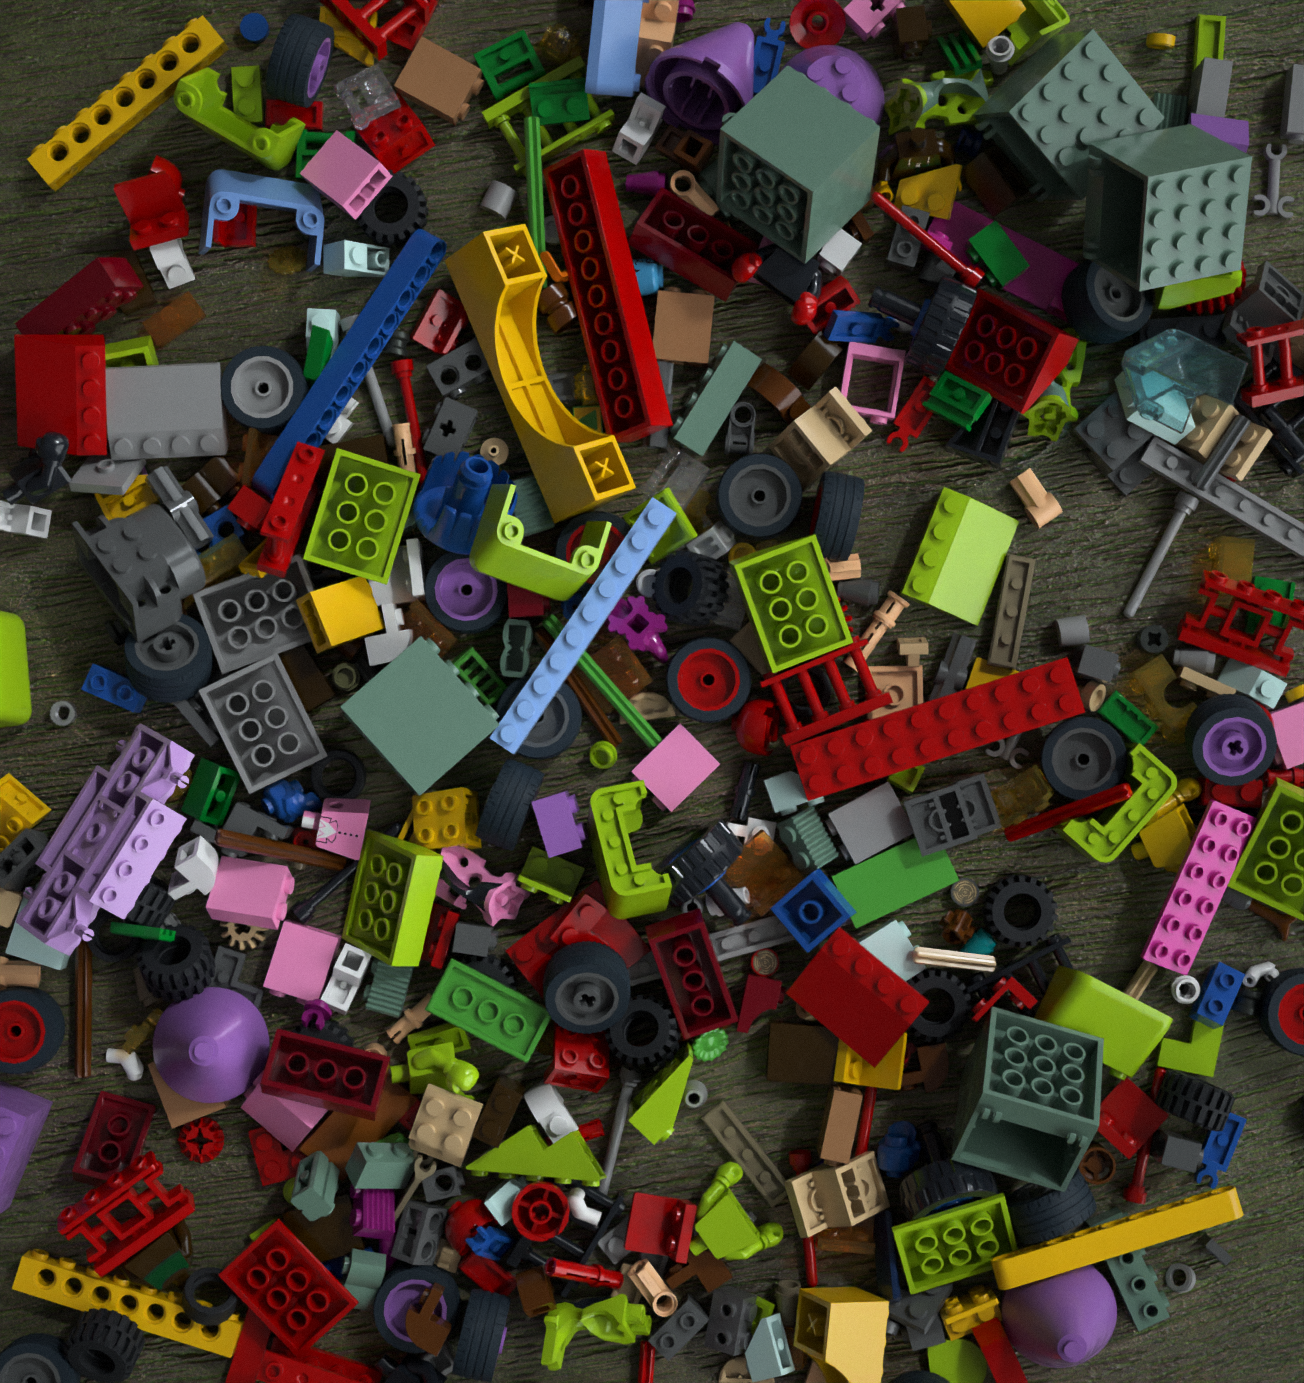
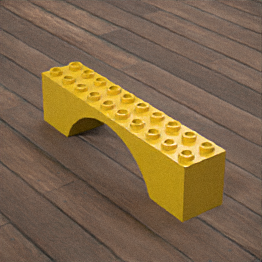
M526 224L482 232L445 259L446 266L554 523L577 517L586 512L595 511L635 489L634 481L615 436L597 432L578 421L559 400L547 378L539 353L536 331L537 306L547 274Z
M858 1287L799 1288L793 1346L805 1352L817 1364L827 1383H881L889 1301Z

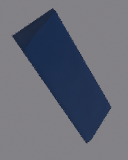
M883 1211L873 1215L871 1219L878 1297L889 1302H900L901 1293L897 1250L892 1232L894 1217L890 1211Z

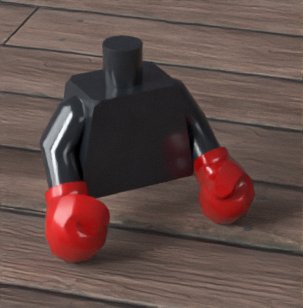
M775 243L762 247L755 252L742 254L736 258L731 267V273L737 282L745 283L753 276V278L793 306L790 318L797 325H807L815 318L822 286V274L818 270L820 263L812 257L804 264Z

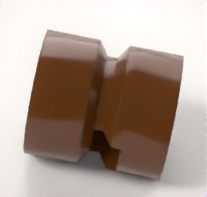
M562 281L556 282L541 291L537 310L541 315L548 316L547 324L555 335L567 330L579 321L574 300H569L571 293Z
M1091 1141L1077 1169H1079L1086 1181L1091 1184L1100 1185L1108 1182L1113 1177L1116 1170V1162L1113 1155L1103 1145Z

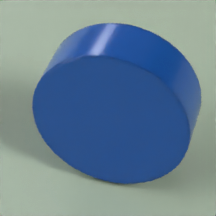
M250 13L240 23V31L248 42L258 44L267 39L270 28L267 20L261 14Z

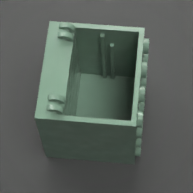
M1094 29L1053 35L973 114V117L979 122L975 124L977 130L981 131L984 129L986 132H983L982 136L986 140L989 138L994 140L1030 183L1031 186L1028 187L1031 194L1036 192L1039 194L1035 196L1038 202L1043 200H1083L1087 192L1090 143L1151 132L1165 119Z
M787 65L739 112L727 113L723 116L719 140L716 203L806 264L870 200L880 126L871 118L865 117L853 109L850 104L832 95L826 88L820 87L808 79L802 72H798Z
M1192 124L1090 143L1083 257L1090 259L1139 292L1241 270L1252 156Z
M422 636L340 706L342 714L416 796L424 793L500 725L496 721L499 715L489 704L483 706L477 700V697L480 695L469 682L464 685L457 677L460 671L449 659L444 662L438 656V653L441 651L430 638L424 640Z
M992 1006L961 1073L951 1160L1065 1192L1099 1128L1104 1038Z

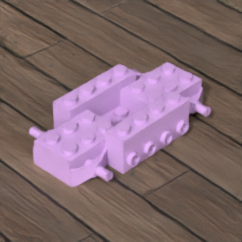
M141 723L136 726L129 742L124 740L118 741L119 744L123 745L122 747L116 744V750L121 752V755L111 766L110 772L98 765L95 767L35 863L47 872L42 876L36 890L28 887L25 890L30 894L23 892V896L28 899V903L18 914L16 923L44 944L68 956L80 944L81 938L84 941H90L92 938L87 934L94 936L93 930L89 929L88 926L96 918L100 907L125 919L127 914L133 909L135 901L143 888L149 883L151 875L160 861L164 859L169 846L180 833L182 825L187 819L164 804L173 794L176 785L180 788H185L187 785L182 783V781L189 784L188 777L183 774L188 770L190 762L195 755Z

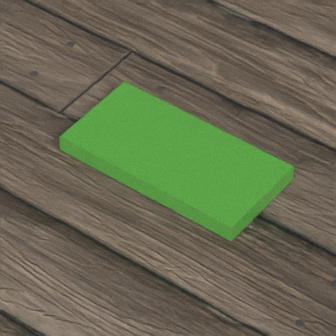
M915 837L831 876L838 891L857 912L850 918L855 929L960 881L945 849L922 857Z
M454 958L449 962L425 1008L426 1011L525 1063H528L551 1019L546 1006Z

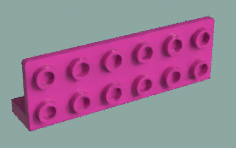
M954 201L950 220L934 217L927 233L965 265H971L974 268L977 266L982 270L978 264L974 265L970 262L965 254L967 249L964 246L971 237L991 224L993 220ZM999 224L1030 265L1023 274L1002 288V290L1068 322L1062 307V286L1067 275L1079 264ZM921 243V249L927 252H932Z
M1215 800L1209 801L1141 953L1142 959L1180 974L1188 975L1257 818Z

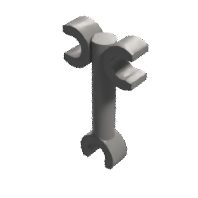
M1267 144L1263 150L1264 158L1269 161L1267 197L1258 194L1252 198V202H1259L1262 205V210L1251 212V216L1254 218H1260L1267 214L1277 215L1278 218L1287 220L1293 216V212H1285L1282 205L1291 204L1294 202V198L1285 196L1278 201L1280 160L1287 154V146L1284 144L1279 148V155H1274L1271 152V144Z
M1022 733L1007 737L1005 743L1003 739L996 741L998 743L996 751H991L987 748L984 750L988 756H999L1007 760L1009 765L1015 769L1022 768L1020 764L1015 762V755L1021 753L1024 756H1028L1029 754L1023 748H1015Z

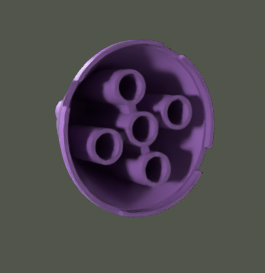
M837 45L815 46L798 53L782 68L783 70L788 65L794 70L802 72L808 79L820 87L826 88L832 95L850 104L853 109L865 117L874 120L877 125L880 124L885 102L881 80L873 66L855 51Z

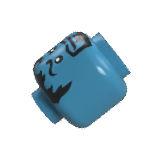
M652 258L633 260L641 296L656 295L659 288L664 287L663 266L658 265L657 261Z

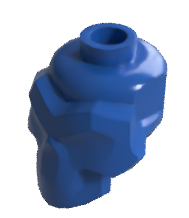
M280 779L267 785L263 790L264 799L261 800V805L268 815L273 814L276 818L283 819L285 823L293 822L298 817H302L304 810L314 812L323 807L320 798L313 792L305 794L301 784L296 779L290 782Z
M900 1121L889 1126L888 1134H885V1137L881 1138L878 1142L877 1164L881 1170L887 1171V1176L903 1177L904 1172L912 1170L914 1163L919 1160L922 1146L920 1141L916 1140L917 1130L915 1126L909 1121Z

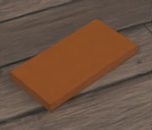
M388 1073L375 1121L330 1110L299 1144V1150L307 1156L316 1151H322L328 1157L329 1162H332L340 1170L338 1178L343 1181L348 1176L345 1167L356 1143H371L381 1140L418 1100L417 1094L410 1093L409 1088L401 1082L392 1083L391 1074Z

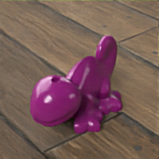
M629 596L627 601L621 598L604 622L608 631L617 632L618 635H626V639L629 641L628 647L631 651L638 649L641 652H645L648 650L659 663H666L669 659L668 654L659 636V632H666L668 629L665 623V616L649 612V607L644 604V596L637 598Z

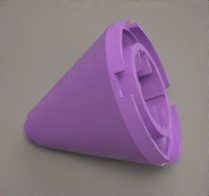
M740 22L731 23L667 49L654 59L649 66V73L645 77V87L649 97L666 106L662 119L676 128L679 125L686 130L689 128L711 141L713 145H719L723 116L727 113L739 112L753 98L754 34L748 25Z
M205 987L202 993H195L193 998L188 1000L186 997L182 998L181 1002L174 1001L164 1011L154 1032L153 1056L161 1077L176 1093L196 1102L218 1103L239 1096L253 1085L254 1080L260 1075L266 1065L270 1039L264 1017L247 997L227 988Z
M1090 1264L1004 1290L1001 1300V1315L1007 1337L1020 1354L1042 1366L1066 1368L1090 1360L1106 1346L1115 1329L1117 1305L1109 1282L1095 1269L1094 1265Z

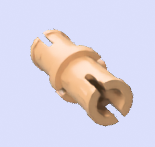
M410 423L394 424L392 428L396 450H393V454L397 456L398 467L416 473L414 461L416 448L412 447ZM402 439H404L405 454H404L403 441H402Z
M430 993L412 1009L408 1008L404 1011L405 1015L386 1030L389 1037L394 1038L393 1041L396 1044H399L415 1028L419 1029L423 1025L422 1022L432 1014L425 1010L432 997Z

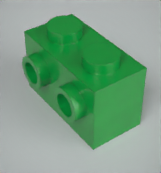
M996 220L971 237L964 246L967 249L965 250L967 258L972 264L979 265L985 273L983 276L984 281L989 287L992 288L994 286L997 291L1023 274L1030 266Z
M201 757L181 811L198 820L222 827L241 777L239 772L224 764Z

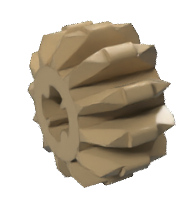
M220 922L221 927H228V931L221 934L222 937L232 936L228 944L231 947L239 941V950H245L247 943L252 949L257 947L256 939L261 942L266 939L260 931L269 930V928L247 925L251 929L242 932L239 928L242 925L238 923Z

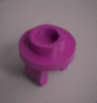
M309 1000L304 1005L305 1012L302 1014L301 1019L304 1027H307L310 1020L317 1019L315 1023L317 1030H322L325 1021L331 1018L332 1011L323 1000Z

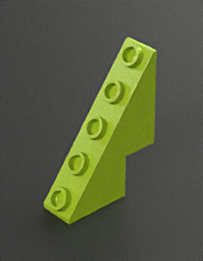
M536 1124L525 1127L502 1142L499 1148H493L465 1167L467 1170H471V1175L488 1176V1172H498L499 1178L516 1179V1174L527 1175L526 1180L544 1181V1177H554V1183L571 1184L572 1179L582 1180V1185L600 1186V1180L607 1178L579 1130L570 1132L551 1146H548Z

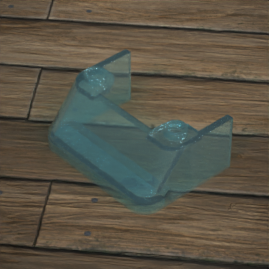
M1168 329L1126 350L1121 365L1139 415L1144 419L1154 420L1181 434L1185 430L1197 396L1207 393L1229 405L1233 404L1248 363L1186 332Z

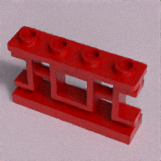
M1204 570L1201 575L1202 579L1197 585L1198 593L1208 596L1199 616L1187 611L1185 612L1184 619H1181L1177 626L1178 640L1286 678L1290 670L1289 663L1295 655L1293 649L1284 646L1292 627L1304 630V601L1299 599L1292 601L1283 598L1280 593L1274 590H1260L1246 580H1239L1238 582L1229 579L1226 574L1217 570L1212 572ZM1219 591L1233 596L1228 609L1215 604ZM1238 607L1262 615L1253 635L1230 627ZM1273 610L1287 615L1282 627L1269 623L1273 616ZM1209 615L1222 619L1218 628L1219 632L1204 627ZM1264 634L1276 638L1272 646L1273 651L1258 646Z
M152 1151L145 1155L137 1156L127 1168L112 1174L103 1185L88 1191L82 1200L73 1206L70 1205L64 1208L57 1217L58 1232L61 1235L65 1234L68 1241L81 1232L93 1245L86 1250V1257L90 1263L94 1264V1271L100 1277L106 1275L196 1211L194 1195L187 1188L184 1189L181 1184H178L170 1191H167L156 1179L164 1173L163 1164L156 1160L155 1154ZM143 1178V1181L149 1188L139 1194L132 1186ZM158 1196L164 1204L153 1211L148 1202ZM126 1199H129L140 1212L121 1225L111 1215L110 1211ZM96 1212V1216L101 1222L92 1228L85 1219ZM111 1230L117 1238L106 1245V1241L101 1235Z

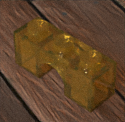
M1157 654L1130 671L1128 675L1131 679L1128 682L1137 695L1142 694L1147 702L1144 704V707L1153 719L1157 717L1163 726L1160 728V731L1169 743L1172 741L1174 744H1181L1185 741L1184 731L1188 718L1197 707L1194 702H1186L1178 708H1173L1167 704L1164 698V690L1177 676L1164 656Z

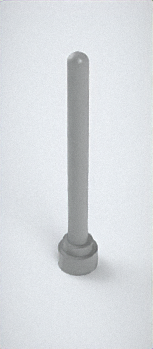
M359 314L339 321L343 333H348ZM371 367L364 378L386 443L389 447H395L392 423L374 369Z
M1181 491L1178 492L1174 500V509L1176 511L1124 609L1125 617L1132 618L1135 615L1185 516H1189L1191 511L1194 512L1200 501L1195 497Z
M621 1065L619 1073L620 1083L623 1085L602 1170L607 1178L600 1180V1186L597 1187V1190L606 1195L608 1194L633 1088L637 1086L638 1082H641L643 1075L636 1073L634 1068L629 1071L624 1065Z

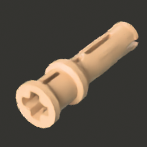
M890 590L887 593V599L880 609L873 612L874 615L872 617L874 620L860 638V640L867 638L869 644L860 647L865 660L874 650L887 629L895 627V620L902 610L910 605ZM849 654L843 662L857 671L851 654Z

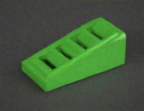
M470 645L451 661L460 671L458 675L480 694L478 697L486 705L489 704L491 706L508 687ZM472 656L475 660L462 670L460 666ZM481 665L482 669L470 679L468 675ZM486 674H489L491 677L478 688L475 684ZM496 682L499 686L489 695L485 696L483 692Z

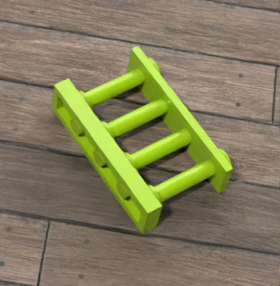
M579 55L533 83L583 78V74L586 73V65ZM528 85L482 112L483 119L488 128L490 129L494 126L500 128L519 160V163L513 166L517 177L523 174L526 177L525 148L509 121L511 120L510 117L518 112L524 114L525 117H532ZM587 93L589 114L593 120L579 128L575 122L563 123L568 134L553 142L546 128L540 126L541 144L544 147L541 149L542 163L596 131L598 134H601L611 128L612 122L615 121L612 109L602 114L592 95Z

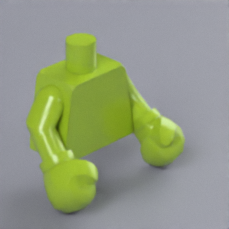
M453 1042L409 1050L407 1052L406 1064L390 1066L392 1083L408 1082L409 1091L412 1094L425 1093L428 1084H432L476 1101L473 1096L465 1095L462 1091H469L476 1084L479 1072L472 1064L455 1058Z
M726 1162L719 1166L714 1179L711 1181V1186L700 1199L694 1227L699 1234L691 1239L689 1247L695 1256L709 1248L716 1259L723 1257L726 1260H746L758 1251H764L766 1248L778 1245L783 1239V1228L777 1222L764 1223L756 1227L730 1188L728 1189L729 1186L731 1187L736 1184L743 1176L742 1167L738 1163Z

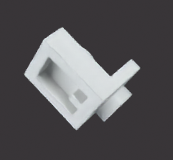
M719 520L686 546L691 552L717 559L728 552L736 544L733 532Z

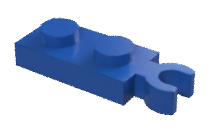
M767 17L764 22L766 37L759 35L757 37L754 49L753 95H757L778 75L785 42L778 40V38L785 32V21H781L778 30H772L769 27L771 18Z
M833 310L823 335L828 341L876 343L878 336H881L886 341L894 340V336L889 329L892 327L898 328L900 324L892 317L884 318L881 313Z
M1230 1112L1223 1131L1208 1130L1201 1148L1204 1150L1202 1161L1204 1165L1203 1168L1196 1171L1194 1181L1200 1184L1202 1177L1209 1175L1210 1181L1208 1186L1212 1189L1217 1186V1171H1227L1246 1123V1118Z
M492 1226L488 1228L477 1227L478 1233L473 1238L465 1240L476 1255L497 1262L517 1243V1240L511 1233Z

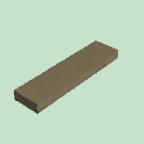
M1012 554L1006 555L986 664L988 666L1016 670L1036 559Z
M721 1100L701 1116L703 1122L733 1160L742 1167L745 1175L771 1208L788 1196L784 1184L787 1179L724 1100Z

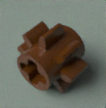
M959 909L953 912L948 910L938 924V927L943 929L941 935L944 940L954 945L961 942L966 944L968 938H972L976 930L974 926L970 925L973 920L966 911Z

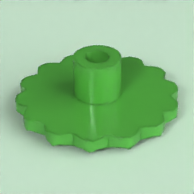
M717 1028L695 1037V1042L692 1044L693 1054L698 1060L704 1062L708 1060L713 1061L726 1050V1046L729 1043L727 1040L728 1034L725 1033L723 1028Z

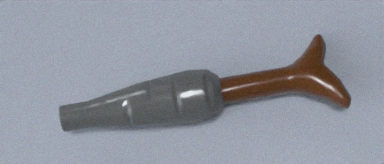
M1228 886L1221 899L1237 910L1248 909L1273 923L1279 931L1283 942L1288 939L1290 924L1298 920V918L1289 914L1276 913L1253 900L1252 897Z

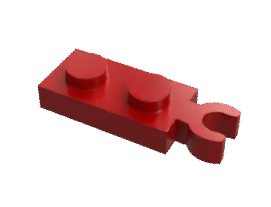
M926 376L922 378L892 425L899 430L891 433L886 440V444L889 445L893 439H900L902 446L898 450L899 453L904 452L907 448L908 436L916 440L933 415L932 412L926 410L922 405L924 401H928L931 396L930 392L936 385L935 382Z

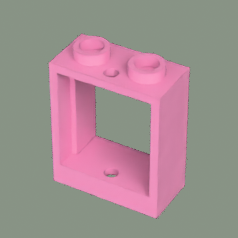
M849 342L840 386V392L846 398L853 359L894 365L886 411L852 406L861 417L870 418V423L887 425V421L892 422L895 418L906 351Z

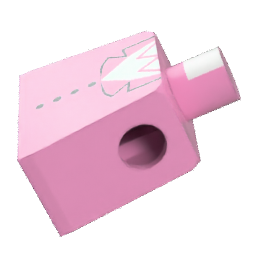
M324 799L321 813L304 810L301 827L318 830L315 843L317 847L359 860L371 800Z

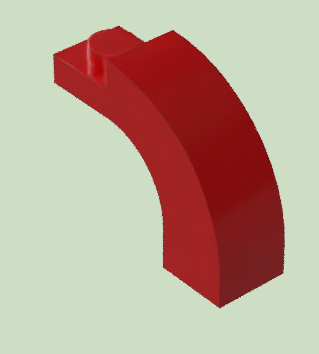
M998 1317L971 1328L996 1383H1028Z

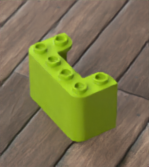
M1125 743L1127 768L1124 779L1128 782L1133 792L1131 798L1108 806L1096 820L1089 818L1086 821L1081 816L1051 827L1087 859L1104 863L1113 861L1177 788L1175 774L1140 743Z
M644 780L598 789L592 794L590 799L587 832L607 910L612 917L617 919H627L665 911L672 889L669 873L657 874L652 869L651 863L636 865L629 835L636 833L643 823L640 808L642 799L647 796Z

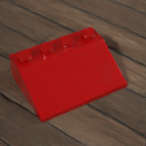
M978 289L972 310L945 369L988 392L992 397L1016 411L1025 414L1066 367L1079 339L1000 295Z
M14 334L18 446L35 448V442L38 437H43L46 432H57L65 435L69 440L66 454L107 455L104 335Z
M595 881L585 891L606 906L601 883ZM580 893L570 903H566L505 950L542 998L543 977L546 965L550 958L559 949H562L560 945L549 938L548 934ZM608 910L591 930L611 945V949L619 953L627 969L651 952V949L628 919L614 918L609 914Z
M838 927L786 992L789 997L874 1068L930 1002L841 927Z
M279 1218L230 1260L218 1275L297 1358L305 1353L359 1303Z

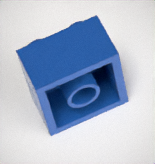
M820 868L809 874L770 908L807 953L814 950L834 933L838 927H841L857 913Z

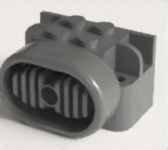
M150 504L128 515L126 518L117 517L108 520L102 514L96 517L97 527L87 532L84 531L78 521L72 523L79 565L137 643L179 621L182 616L181 600L205 586V572L195 549L170 515L158 504Z

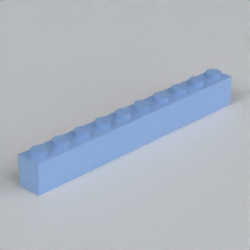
M651 498L500 721V725L490 736L491 740L512 754H516L675 519L676 512L655 498Z

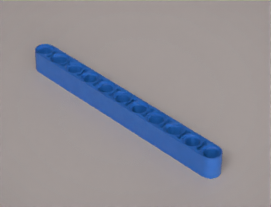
M418 229L411 235L299 408L255 472L252 479V487L273 500L297 441L317 448L320 446L443 259L447 249V244L444 240L423 229Z

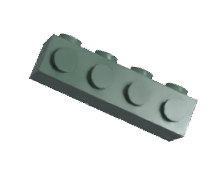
M728 341L727 344L722 343L714 355V358L717 359L711 369L708 367L699 379V382L702 383L696 393L693 391L684 404L687 407L682 417L677 416L673 421V426L669 428L672 432L669 439L696 456L704 455L762 360L735 341Z
M1114 1207L1085 1222L1088 1228L1129 1215L1127 1212L1122 1214L1117 1207ZM1144 1248L1103 1260L1132 1324L1138 1331L1170 1317L1166 1309L1170 1307L1169 1301L1163 1290L1158 1292L1154 1283L1158 1280L1157 1275L1151 1264L1146 1266L1142 1256L1146 1254Z

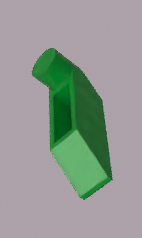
M312 325L303 373L309 389H311L329 362L333 346L330 331L316 325Z

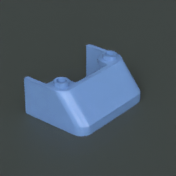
M594 0L585 93L633 97L635 92H639L641 74H636L635 67L643 3H649V0Z
M224 169L215 170L209 175L205 187L199 254L205 255L211 248L214 220L229 221L233 219L238 213L239 203L296 213L295 224L297 229L301 233L309 235L306 271L312 272L320 265L324 214L320 193L310 184Z

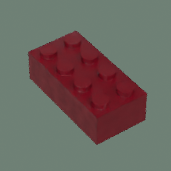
M663 187L660 188L637 221L628 242L633 248L725 302L738 284L731 273L734 261L742 254L757 251L759 244Z
M97 257L18 320L15 325L21 334L89 335L96 330L95 325L114 316L117 313L116 308L121 304L133 301L137 297L136 293L144 285L126 258Z
M700 908L645 926L651 950L684 1040L738 1022L735 1006Z
M277 1028L261 1079V1091L264 1094L375 1121L390 1069V1057Z

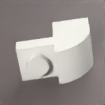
M641 92L635 101L629 119L618 133L612 152L637 165L662 123L663 119L661 118L666 106Z
M181 238L149 246L158 270L161 271L169 289L195 280V274L183 250Z
M0 500V531L47 538L52 510L21 504L10 505L9 502Z
M395 603L381 605L387 633L364 638L370 666L392 662L413 642V629L401 630V625H405L402 608L397 609Z
M202 836L178 848L174 866L177 871L172 873L168 894L174 900L184 895H189L196 889L206 895L214 887L219 857L216 850Z
M345 943L333 968L332 977L320 1000L325 1001L330 1009L346 1015L362 984L372 955Z
M543 1079L525 1091L524 1098L537 1122H540L554 1144L570 1132L577 1131L579 1127L563 1104L564 1099L555 1085L544 1084Z

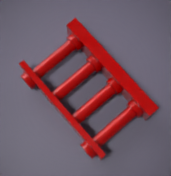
M318 0L378 61L387 55V37L415 14L425 24L430 21V5L427 0H402L407 7L380 28H374L368 22V18L390 0H371L361 9H355L349 3V0Z
M1304 319L1266 328L1260 326L1250 327L1246 329V332L1236 334L1239 342L1251 348L1253 383L1251 387L1241 389V398L1252 408L1304 396V375L1293 376L1290 346L1291 337L1304 335ZM1278 340L1281 377L1278 378V381L1268 383L1265 382L1262 344Z
M297 441L260 531V535L267 536L268 538L257 562L256 570L285 578L318 495V482H315L314 479L325 450Z
M857 635L852 637L853 643L845 645L841 649L783 673L778 671L763 674L764 680L759 682L760 686L763 688L770 685L787 725L785 727L786 733L781 735L785 746L893 703L888 691L882 693L881 689H877L860 647L869 644L867 638L860 640ZM847 652L851 654L867 693L864 695L866 700L855 704L854 699H850L834 661L835 657ZM821 663L824 664L840 703L838 705L840 711L830 715L827 710L824 711L807 669ZM794 674H797L814 715L811 717L813 722L802 726L801 721L797 722L780 681Z
M275 1335L270 1351L266 1350L256 1379L266 1383H380L383 1374L374 1366L313 1346L297 1358Z

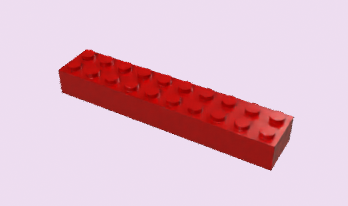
M582 149L543 169V174L606 433L614 435L617 443H630L673 426L606 151Z
M1068 657L790 745V749L806 799L810 801L1085 713V709Z

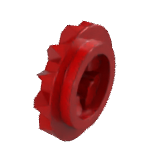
M200 1117L186 1123L181 1128L178 1138L181 1153L189 1161L204 1163L213 1160L220 1154L224 1146L222 1128L216 1121L208 1117ZM200 1128L204 1138L213 1140L205 1143L201 1151L198 1143L190 1141L198 1137Z

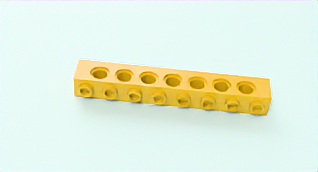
M203 15L198 19L190 20L185 25L184 31L178 36L168 38L163 43V48L156 54L146 56L141 61V66L134 72L124 74L119 79V84L112 90L102 92L97 97V102L90 108L80 110L75 115L74 121L68 126L64 125L58 128L53 133L52 139L46 144H39L31 151V156L27 160L55 192L173 96L181 78L207 68L229 50L225 41ZM189 44H199L198 49L195 52H186L187 46ZM177 61V65L173 70H164L167 62ZM155 79V83L151 88L143 89L145 80ZM127 96L133 97V101L129 106L121 107L123 98ZM103 115H111V119L107 124L99 125V120ZM89 132V137L85 142H77V138L81 133ZM60 150H67L66 157L61 161H56V154Z
M42 1249L29 1250L21 1258L12 1286L13 1290L83 1312L93 1308L98 1310L100 1308H106L110 1311L114 1310L121 1315L129 1317L131 1321L138 1325L137 1328L229 1358L235 1353L245 1320L244 1317H240V1313L234 1311L227 1321L218 1324V1332L213 1333L207 1330L206 1325L198 1324L192 1319L190 1324H184L179 1320L178 1314L185 1312L182 1304L183 1294L171 1291L167 1294L156 1290L154 1287L131 1284L124 1275L115 1274L114 1276L106 1274L100 1277L94 1271V1266H87L85 1268L76 1265L77 1262L66 1257L56 1259L50 1257L49 1252ZM44 1269L53 1272L54 1281H48L44 1278ZM70 1278H77L81 1282V1290H76L71 1286ZM97 1287H105L109 1292V1298L100 1297ZM125 1295H131L135 1298V1307H130L125 1303ZM196 1300V1302H198L202 1306H213L211 1303L207 1301ZM151 1305H161L164 1310V1314H154L151 1309Z

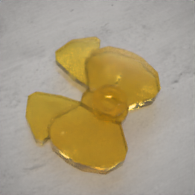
M699 489L686 493L681 491L675 497L682 509H689L687 518L697 534H702L713 526L712 521L705 515V507L711 501V495L707 491Z

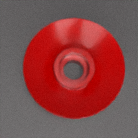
M800 0L794 6L790 15V32L794 40L806 49L820 45H835L842 38L845 31V13L836 0ZM819 15L823 20L820 23H815L812 18Z

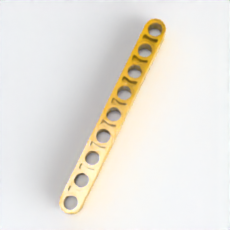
M1224 1186L996 1256L991 1259V1265L999 1290H1007L1236 1220L1244 1214L1235 1186Z

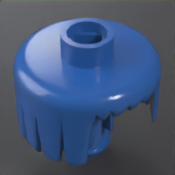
M461 451L454 461L455 453L447 452L443 458L442 455H438L432 459L419 493L413 503V518L420 532L436 546L449 552L470 555L492 484H515L511 479L509 481V475L504 470L498 476L499 465L492 460H485L482 455L475 454L469 457L468 452ZM514 491L507 513L511 516L517 503L518 496L516 491Z

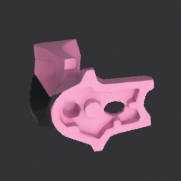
M454 846L432 850L444 856L436 888L437 896L464 910L467 907L466 901L468 899L479 908L484 920L491 926H494L500 919H516L520 905L531 894L529 891L516 885L518 875L508 872L502 877L492 875L484 868L486 860L465 847ZM463 858L468 859V866L466 867L461 865ZM477 877L480 878V883L477 887L471 888L469 886V880ZM450 887L460 895L457 897L452 895Z

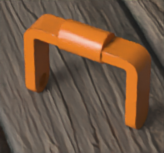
M548 251L542 252L540 259L551 278L555 282H568L567 270L561 272Z

